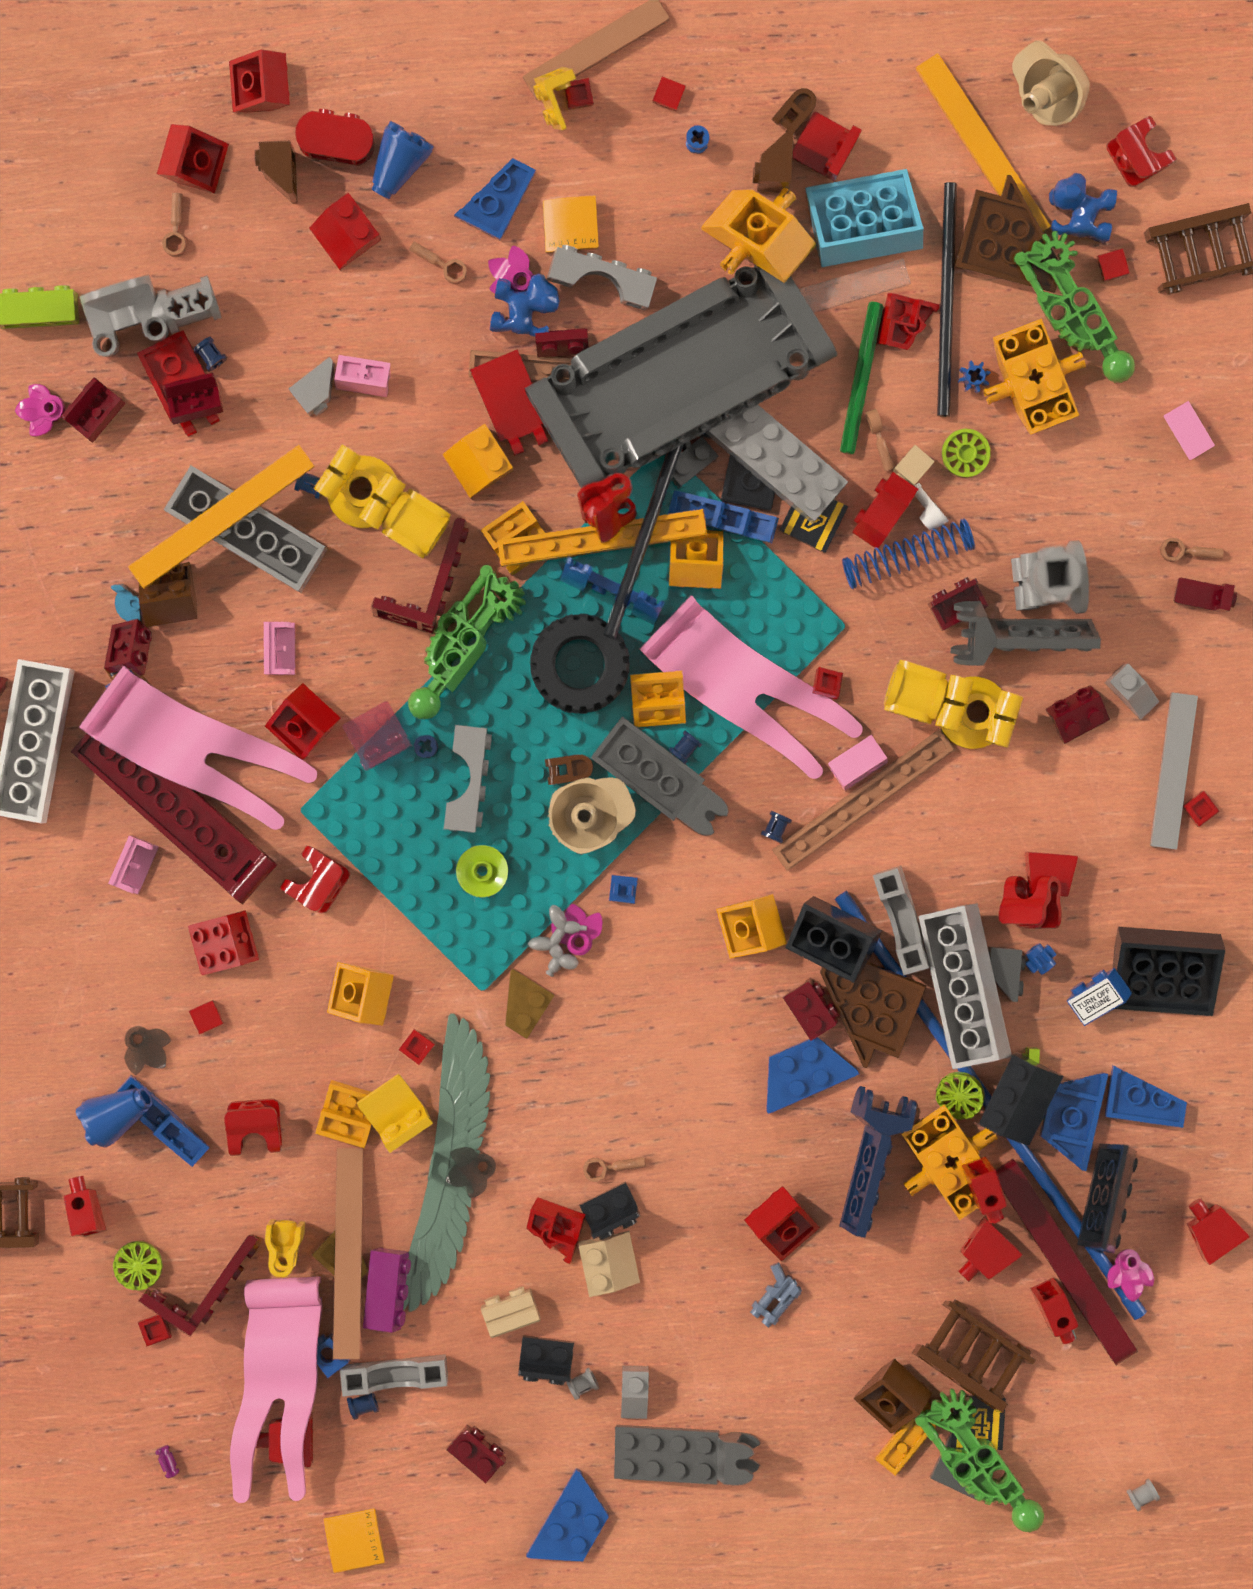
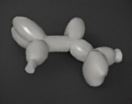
M552 905L549 909L550 919L556 927L551 938L534 937L528 943L529 947L533 950H549L553 959L548 964L549 970L546 971V974L551 977L561 967L571 970L575 969L579 963L575 956L563 954L559 943L565 933L574 934L580 930L587 931V926L580 925L574 921H567L563 911L556 905Z

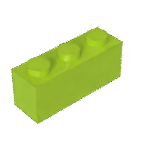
M55 286L54 290L44 291L43 287L28 288V292H18V289H3L2 293H0L1 329L79 325L78 293L74 289H70V286Z

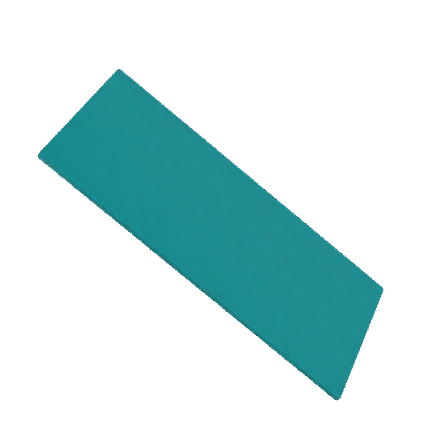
M666 454L640 467L629 478L632 491L628 498L636 506L637 514L635 519L645 517ZM697 476L680 489L671 481L659 516L668 514L674 490L717 501L721 500ZM621 509L618 513H627L629 509ZM584 523L581 527H588L590 525ZM706 526L707 530L721 531ZM723 531L721 589L669 586L671 542L648 545L633 591L638 593L644 591L648 596L657 599L656 603L663 601L664 605L654 625L631 615L634 604L630 603L627 606L618 631L624 639L629 653L630 667L627 681L621 693L612 703L601 710L588 714L568 713L552 706L539 693L532 679L530 657L533 645L542 630L556 619L570 614L578 615L582 613L594 617L597 616L608 622L616 595L609 592L602 595L592 590V584L590 583L587 584L583 592L560 581L569 557L547 560L519 588L525 592L522 598L526 601V605L519 606L522 615L515 612L513 614L514 621H510L506 617L504 623L493 622L484 635L487 643L485 651L453 693L446 688L440 695L441 707L438 714L431 719H418L411 714L407 701L302 806L301 813L479 990H486L529 946V941L534 937H538L552 923L549 916L550 907L556 905L564 911L662 813L626 785L635 806V818L628 826L617 833L616 838L611 843L591 852L578 854L564 846L561 842L559 843L556 836L552 834L551 827H549L550 818L548 815L553 793L572 782L548 785L547 777H550L549 768L545 766V759L578 754L585 755L591 760L593 765V771L588 778L594 780L616 778L591 759V757L621 717H624L634 725L630 675L663 672L639 649L670 616L692 596L702 608L708 611L735 637L795 677L844 630V622L762 541ZM634 547L570 558L573 559L574 564L577 561L583 565H589L593 567V572L621 584ZM477 637L471 638L468 641L467 646L473 645L476 642ZM581 639L566 643L559 650L555 661V668L559 678L566 685L577 689L588 688L594 685L601 678L605 667L604 656L601 650L594 643ZM461 658L454 659L452 667L457 666ZM431 677L421 688L428 687L434 678ZM684 690L686 723L637 728L668 752H670L668 749L674 747L683 737L685 730L690 733L702 746L700 748L697 747L688 757L686 765L699 775L744 729L720 716ZM761 694L756 697L755 703L764 710L775 698ZM455 725L487 728V734L492 735L490 750H485L484 760H489L487 776L482 775L481 786H486L484 802L479 801L478 812H483L482 827H476V832L444 829L447 803L457 800L466 792L471 778L467 762L453 751ZM430 735L437 740L438 751L433 757L422 758L415 753L414 742L419 736ZM430 740L420 742L419 745L422 747L421 752L423 754L425 751H432L433 748L430 746ZM566 764L559 765L560 775L568 774ZM478 845H486L497 849L504 856L508 865V877L505 885L496 894L488 897L470 895L460 886L456 876V866L461 855L469 848ZM480 866L477 870L480 876H485L488 872L485 866Z

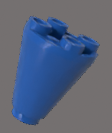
M390 121L384 129L372 179L374 184L371 188L379 195L390 199L392 194H396L429 158L434 147L425 141V138L414 132L410 134L393 121Z
M134 1088L93 1097L82 1102L81 1106L76 1108V1116L86 1131V1141L92 1146L95 1144L104 1148L111 1146L148 1111L149 1107L152 1106V1098L146 1089Z

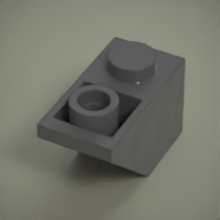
M988 946L996 985L1010 1001L1018 1002V996L1022 997L1024 985L1023 981H1020V971L1025 970L1026 956L1022 955V950Z

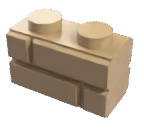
M518 1287L509 1291L510 1296L500 1299L499 1295L484 1300L485 1304L481 1306V1312L491 1338L540 1321L541 1317L531 1289L524 1290V1287Z

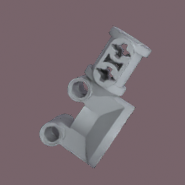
M146 275L80 296L79 298L93 337L92 345L94 351L98 355L105 357L116 355L120 349V342L115 331L142 324L143 332L147 338L154 341H162L167 338L169 331L172 334L179 332V327L211 317L214 320L221 319V313L208 275L200 277L201 282L169 292L162 289L157 291V294L155 293L150 275ZM199 292L204 297L209 298L205 302V309L201 305L196 304V301L199 300ZM189 297V303L195 311L190 312V305L185 298ZM174 300L184 307L180 309V317H178L177 313L171 312V309L174 308ZM155 322H160L163 327L162 333L158 336H153L150 332V327ZM104 338H109L112 341V348L108 352L102 351L100 346Z
M1079 540L1069 541L1066 546L1044 548L1035 553L1021 554L1020 558L1011 559L1013 582H1019V586L1014 587L1016 611L1038 609L1039 606L1065 602L1076 614L1086 613L1089 602V578L1085 552Z

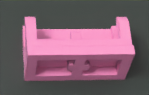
M339 355L334 379L335 387L338 390L387 397L391 364Z
M1189 401L1164 415L1165 420L1189 460L1215 446Z
M264 622L265 675H295V623Z
M870 735L829 762L828 765L843 790L846 791L887 764L888 761L875 739Z
M130 835L108 884L130 893L139 894L159 846Z

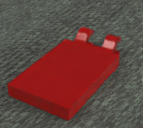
M184 330L137 352L171 423L168 401L163 385L205 374ZM217 414L206 417L211 426L220 422ZM192 421L180 423L188 437L197 433Z
M518 349L470 369L500 442L508 439L514 456L524 452L519 438L532 432L538 446L548 442L541 426L543 422L524 389L531 385L532 382Z

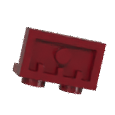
M139 619L112 625L104 669L109 673L119 672L124 666L127 669L132 668L139 676L145 674L152 632Z
M466 1425L446 1450L486 1484L500 1466L502 1467L506 1463L505 1452L497 1444L493 1443L491 1445L484 1439L486 1437L480 1429L475 1426L471 1428Z

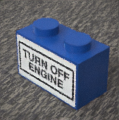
M1115 968L1108 972L1103 969L1091 977L1093 981L1087 984L1081 982L1071 989L1072 994L1067 999V1002L1084 1026L1122 1005L1131 996L1132 992Z

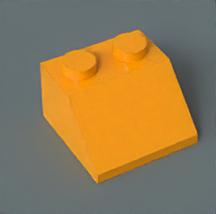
M486 424L463 437L442 454L469 498L474 497L514 471Z
M707 530L708 536L671 542L669 586L721 589L723 531Z
M773 894L716 909L730 959L768 951L787 944Z
M337 962L327 1013L359 1023L383 1026L394 975L375 969Z

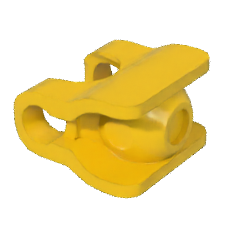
M271 1219L268 1222L265 1241L269 1250V1270L275 1277L288 1276L297 1264L299 1245L305 1234V1221H300L297 1224L291 1220L276 1221V1219ZM279 1257L286 1258L288 1264H282L279 1261Z

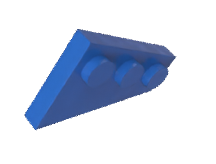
M512 158L490 179L487 185L477 192L462 209L454 214V217L501 241L536 170Z
M1112 1065L1105 1111L1106 1117L1180 1128L1184 1127L1187 1102Z

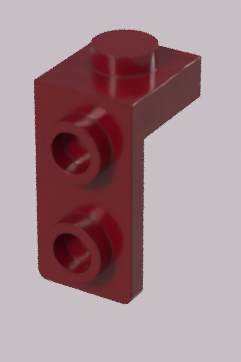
M1181 577L1177 580L1173 601L1177 604L1225 613L1230 611L1231 607L1234 608L1237 592H1234L1235 585L1226 583L1216 585Z

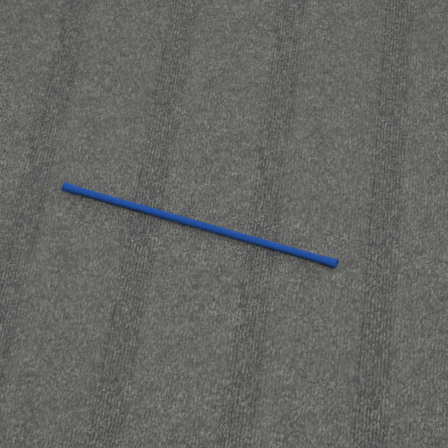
M847 890L834 899L841 910L868 923ZM879 938L873 952L884 968L907 977L903 975L902 969ZM922 999L917 1014L950 1059L944 1029ZM971 1066L957 1068L959 1072L968 1073L981 1083L985 1092L983 1106L986 1109L992 1098L990 1092ZM973 1088L972 1091L977 1092L978 1089ZM1007 1138L1076 1237L1079 1238L1082 1221L1030 1148L1025 1144ZM1084 1247L1107 1279L1108 1271L1113 1266L1103 1251ZM1121 1286L1114 1288L1134 1320L1141 1318L1147 1313L1139 1299L1131 1302L1124 1294Z

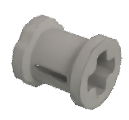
M590 1368L585 1369V1373L573 1379L570 1378V1382H566L575 1400H578L580 1395L592 1389H599L598 1382Z
M1150 1479L1145 1480L1146 1483L1142 1486L1126 1491L1137 1512L1149 1502L1160 1500Z

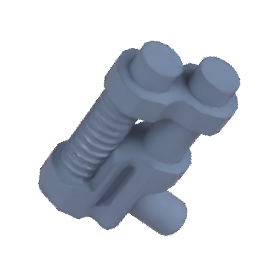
M779 1262L770 1266L777 1282L774 1285H768L765 1288L767 1292L763 1297L751 1305L753 1309L750 1313L756 1318L763 1315L765 1318L762 1320V1323L768 1328L772 1324L776 1325L778 1323V1318L802 1292L800 1286L797 1287L798 1283L795 1279L793 1280L790 1275L785 1276ZM776 1298L780 1303L771 1313L766 1308Z

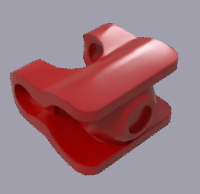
M1148 116L1120 131L1116 138L1112 139L1106 146L1109 155L1125 182L1131 187L1139 185L1177 160L1172 150L1154 153L1147 147L1145 142L1146 135L1156 126L1152 116Z
M616 473L603 481L588 484L577 493L582 519L591 527L596 528L601 542L612 539L622 527L632 522L637 514L635 504L628 498L632 491L631 481L622 473ZM617 484L624 485L620 489H616L614 491L612 490L613 487ZM621 509H629L627 513H618Z
M306 845L301 854L313 867L311 879L305 884H298L284 879L280 888L308 909L319 913H326L348 881L350 872L347 868L319 850Z
M1009 876L1004 884L1003 899L999 908V921L1003 924H1016L1017 927L1027 929L1058 928L1062 918L1060 905L1061 884L1058 878L1042 876L1038 880L1035 893L1030 897L1025 878Z
M276 1099L234 1101L228 1105L224 1116L230 1156L241 1155L243 1137L250 1133L262 1135L266 1140L270 1153L281 1151L280 1106Z

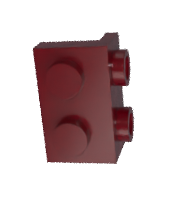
M586 328L535 333L537 358L574 355L589 348Z
M214 373L202 374L163 385L173 425L224 412L220 388Z
M94 377L85 385L82 392L67 407L61 417L93 443L126 403Z
M966 577L954 584L956 589L947 593L943 589L931 596L933 601L928 603V606L942 631L961 622V620L957 619V613L960 611L954 610L955 603L981 601L984 609L989 607L977 585L978 581L976 578L970 581Z
M1091 685L1080 688L1074 694L1063 700H1058L1052 706L1046 708L1047 714L1052 718L1060 739L1064 744L1110 720L1101 696Z
M812 978L807 979L805 983L783 996L784 1001L810 1041L838 1024L837 1017L839 1016L833 1003L828 1004L823 997L825 991L818 981L814 982Z

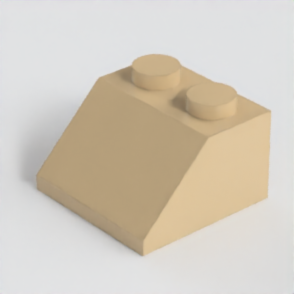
M630 1231L613 1234L603 1240H600L598 1237L579 1241V1250L589 1297L616 1292L640 1283Z

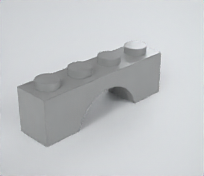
M562 245V248L557 247L555 249L547 276L548 281L571 288L576 281L584 276L601 275L609 279L616 286L621 304L644 311L649 308L657 277L651 276V271L637 268L636 271L626 268L627 264L612 260V263L602 261V256L594 253H587L586 256L577 253V248L568 245Z
M455 725L453 751L467 762L471 778L466 792L457 800L447 803L444 829L476 832V827H482L483 812H478L479 801L484 802L486 786H481L482 775L487 776L489 760H484L485 750H490L492 739V735L487 734V728Z
M902 865L874 874L873 878L880 901L883 903L892 925L896 952L903 975L929 968L921 926Z
M446 1354L346 1364L340 1370L343 1397L370 1394L378 1390L395 1387H417L424 1389L444 1387L448 1384Z

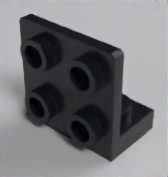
M626 1181L579 1204L583 1214H586L585 1218L591 1229L593 1239L597 1237L600 1240L606 1239L614 1234V1229L623 1226L624 1229L637 1223V1218L640 1217L638 1205Z
M523 1335L518 1376H523V1380L529 1382L547 1379L550 1384L564 1385V1382H570L574 1341Z

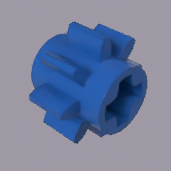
M971 360L968 362V370L964 367L960 368L959 371L964 375L958 380V383L964 382L966 385L965 392L970 388H974L975 392L979 393L980 384L986 387L989 385L985 377L991 372L984 371L982 368L984 362L977 366ZM975 371L978 373L977 378L979 380L971 382L970 374Z
M1038 943L1025 953V956L1029 959L1026 961V966L1033 974L1038 970L1043 975L1055 966L1056 962L1053 957L1057 954L1050 945L1047 944L1043 947L1041 943Z

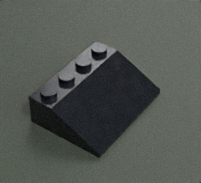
M1118 927L1114 946L1113 968L1116 969L1132 994L1125 1003L1115 1009L1213 1016L1226 951L1221 934Z
M1099 1144L1077 1245L1107 1253H1115V1249L1119 1247L1121 1241L1119 1230L1121 1223L1125 1221L1127 1213L1125 1203L1132 1191L1130 1180L1138 1164V1159L1136 1158L1137 1151L1131 1146L1125 1144Z

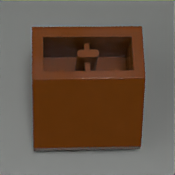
M190 562L178 564L145 589L139 583V606L146 627L197 619V600Z

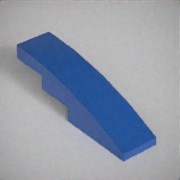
M674 490L668 514L704 509L707 527L768 543L773 542L779 518Z
M130 1075L116 1092L134 1088L146 1089L152 1098V1106L149 1107L148 1111L139 1120L153 1131V1135L193 1167L210 1147L167 1105L134 1076Z

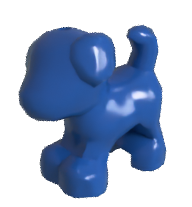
M1074 173L1070 177L1058 181L1055 188L1049 193V202L1060 209L1072 210V218L1067 225H1061L1056 220L1052 221V231H1057L1058 235L1066 233L1067 235H1074L1080 238L1088 237L1099 243H1106L1110 239L1112 224L1104 222L1096 227L1094 221L1099 211H1111V209H1114L1117 190L1107 189L1101 193L1099 198H1095L1086 194V179L1080 173Z
M543 274L533 275L527 291L524 292L514 291L509 280L499 278L495 290V299L508 303L509 318L506 319L503 313L494 311L491 317L490 331H512L516 334H528L535 337V333L549 332L547 325L542 328L533 326L532 315L534 311L540 313L555 312L560 303L558 289Z

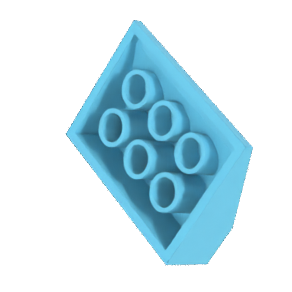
M907 169L805 187L821 267L923 249L924 229Z

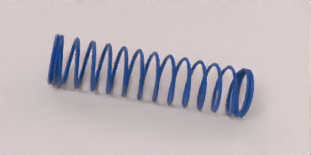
M965 518L960 520V528L955 522H952L950 531L945 525H942L941 535L933 528L931 538L924 531L922 533V542L918 536L913 535L912 545L907 538H903L902 547L897 541H894L893 552L885 544L883 546L884 556L877 547L874 548V559L867 550L864 552V562L858 554H855V566L850 558H843L844 572L851 589L857 588L854 572L859 585L862 587L857 557L864 567L869 583H872L866 553L875 567L879 580L882 578L878 568L876 550L884 562L888 576L891 577L886 557V547L895 562L898 573L901 574L895 544H897L903 555L907 569L911 570L906 555L905 541L911 548L917 567L920 568L914 538L918 540L927 564H930L925 548L924 534L931 543L937 561H939V556L935 547L934 531L943 545L946 557L949 558L944 541L943 528L948 532L955 553L958 555L959 552L953 534V524L962 538L965 550L967 552L968 549L970 551L974 550L975 541Z

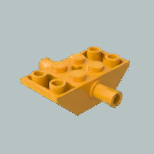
M783 188L773 202L754 190H732L702 225L701 230L732 249L726 258L720 262V266L725 272L729 268L728 274L732 275L744 259H748L785 283L816 246L814 240L795 216L786 211L792 202L796 200V196L791 190L786 194L788 189Z
M1042 319L993 337L998 366L1004 382L983 389L985 397L995 393V395L987 397L988 405L1010 396L1017 415L1030 435L1079 416L1065 380V375L1086 367L1085 360L1074 363L1083 358L1081 352L1059 360ZM1032 373L1039 377L1038 384L1035 381L1029 380Z
M942 1105L915 1123L912 1130L901 1133L922 1165V1171L903 1184L912 1197L928 1185L935 1184L957 1218L961 1220L977 1209L961 1165L980 1159L979 1151L997 1140L998 1137L994 1132L986 1128L971 1138L966 1137L945 1105ZM950 1155L952 1158L956 1157V1159L954 1160V1165L945 1166V1164L948 1162L946 1159L947 1156Z

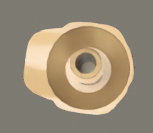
M1037 40L1015 56L1012 68L1019 85L1023 108L1028 113H1031L1039 123L1044 125L1057 126L1072 122L1073 119L1077 118L1085 106L1090 89V81L1077 60L1067 54H1057L1047 44Z
M583 778L569 783L553 793L548 815L550 818L549 827H551L552 834L556 836L559 843L561 842L564 846L578 854H583L611 843L616 838L617 833L632 822L635 818L636 810L626 785L620 779L603 778L594 780Z

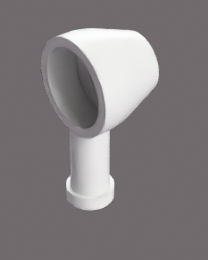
M916 484L915 487L919 490L915 497L925 508L920 516V520L929 530L946 524L949 521L947 517L921 488V484Z

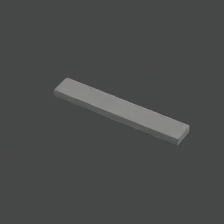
M1173 692L1170 694L1150 846L1177 850L1198 696Z

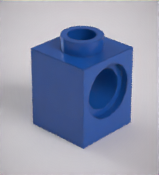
M333 1333L327 1337L324 1334L318 1337L317 1365L327 1378L350 1361V1359H326L323 1357L322 1349H333Z

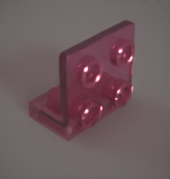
M387 701L342 726L361 759L360 763L365 771L413 746Z

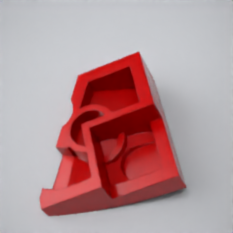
M888 293L876 344L908 350L914 343L916 335L926 327L925 322L930 315L938 311L940 304Z
M537 1197L531 1207L526 1229L534 1236L541 1238L549 1249L555 1247L565 1256L563 1261L570 1264L579 1241L586 1214Z

